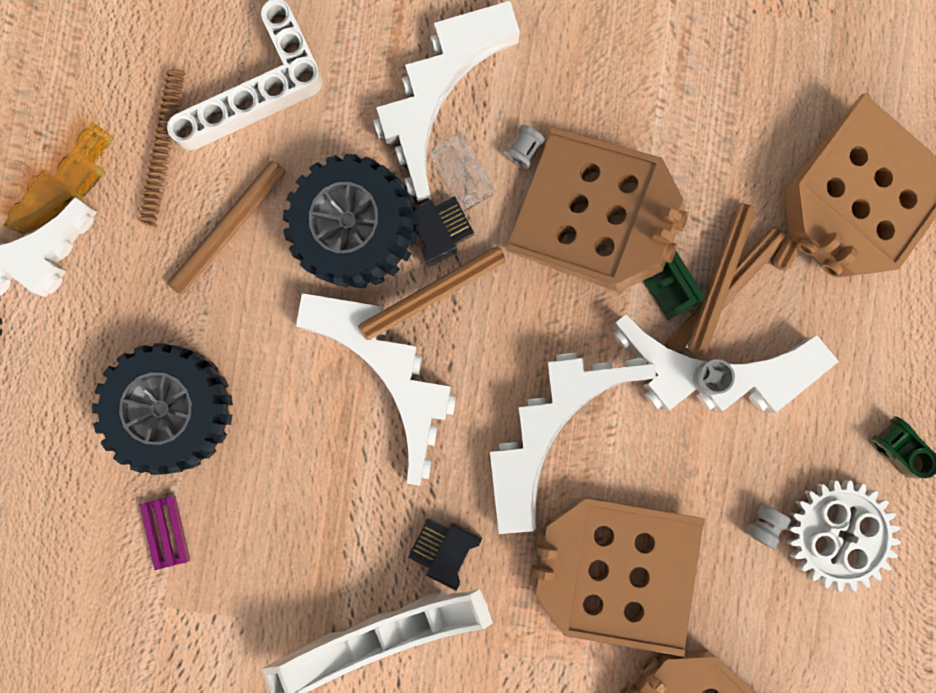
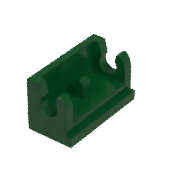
M677 251L672 262L665 263L662 272L643 280L667 320L705 298Z

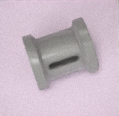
M521 125L519 136L511 148H506L503 154L515 165L528 169L531 165L529 160L538 146L544 145L545 138L533 128Z

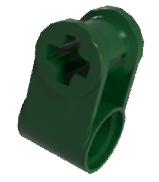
M894 416L890 420L891 425L879 436H873L870 439L872 446L905 477L926 479L936 475V453L903 419ZM916 455H919L923 461V467L919 472L913 467V459Z

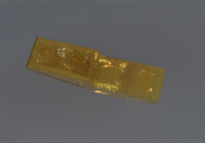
M93 122L88 128L83 129L76 139V145L69 155L64 156L60 160L56 174L52 176L42 169L39 175L34 176L28 183L27 192L20 202L15 203L10 208L8 219L3 225L16 232L25 234L44 226L57 217L75 197L82 200L104 175L105 171L95 164L114 138Z

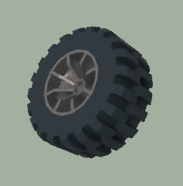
M345 154L344 160L337 155L327 157L326 165L323 166L316 162L310 166L311 174L307 177L301 174L295 181L299 185L295 193L289 192L286 201L291 203L290 209L283 210V221L289 223V228L283 230L285 240L293 243L289 250L295 259L301 261L300 266L321 280L345 288L351 286L356 289L366 288L368 283L378 285L385 281L384 275L390 274L394 276L400 270L397 266L400 260L403 259L407 262L412 254L407 249L410 243L416 244L418 234L413 231L415 225H419L418 214L413 211V208L416 206L413 196L407 192L406 185L384 165H380L374 159L366 156L361 159L356 154Z
M154 343L151 347L142 345L134 348L133 354L123 353L116 358L119 363L117 367L108 366L104 371L103 375L107 380L105 384L97 383L94 392L99 394L100 397L98 404L92 403V413L98 414L99 422L93 423L96 434H104L105 439L100 442L105 451H114L116 454L113 459L121 465L129 464L130 470L139 473L149 472L150 475H163L193 469L201 465L203 459L210 458L216 453V445L223 443L228 435L224 432L226 425H231L233 416L228 415V406L233 405L232 395H227L225 390L229 385L225 377L219 376L217 373L219 369L215 364L205 360L203 355L176 345Z

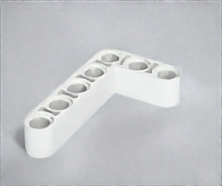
M269 0L263 5L261 10L262 20L284 65L172 116L168 121L167 131L181 148L190 151L196 150L305 100L320 91L323 83L322 76L293 13L285 1ZM277 15L286 16L283 22L278 24L272 23L273 18ZM292 43L300 45L298 50L293 53L285 52L286 47ZM302 73H313L311 80L307 82L298 81ZM277 85L283 86V91L279 95H269L272 87ZM253 99V104L250 108L246 110L239 109L242 101ZM223 113L221 121L216 124H210V118L213 114ZM193 126L192 133L188 137L180 138V132L183 128Z

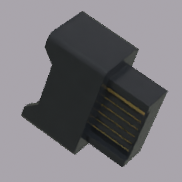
M455 196L437 206H434L432 200H429L413 208V211L419 217V225H415L414 229H416L426 248L423 257L428 268L456 254L457 248L455 245L474 236V231Z
M427 518L408 558L428 567L426 576L457 591L460 585L458 572L469 549L478 547L482 541V536L454 522L447 528Z

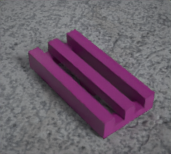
M176 496L139 504L154 571L189 562L190 556ZM163 505L168 506L179 554V557L174 558ZM151 508H154L166 558L164 561Z

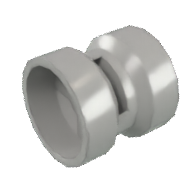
M719 359L700 364L693 374L695 387L705 395L725 393L731 389L735 381V373L731 365Z
M760 503L756 510L757 518L754 523L748 525L744 533L775 550L780 542L779 535L781 531L788 528L791 519L777 510ZM764 522L770 524L771 526H773V528L764 524Z

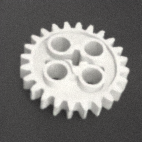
M830 480L829 490L824 484H816L817 495L812 491L806 490L805 495L808 502H795L801 511L799 514L789 513V516L796 520V525H790L786 529L795 533V537L790 538L786 543L797 546V549L790 556L794 559H803L797 568L801 571L810 569L808 579L815 582L820 578L821 586L829 588L833 584V588L839 592L843 591L844 585H846L848 590L857 591V581L861 586L869 588L870 581L868 577L881 581L882 577L878 570L880 568L889 571L892 569L886 562L887 557H898L895 552L890 550L891 545L901 544V541L892 538V533L899 531L900 527L890 525L889 523L896 516V513L883 511L889 502L887 500L876 501L878 491L869 490L866 492L865 484L857 483L853 487V482L849 480H844L842 486H840L837 480ZM835 504L839 513L838 517L831 522L828 519L827 512L829 507ZM854 507L855 511L851 514L850 508ZM867 517L870 522V528L865 534H862L859 525L861 520ZM840 530L847 534L846 540L838 536ZM821 536H824L827 546L823 552L818 553L815 548L816 541ZM853 549H856L858 560L854 565L850 566L847 560L848 554ZM835 556L836 562L832 564L831 559Z

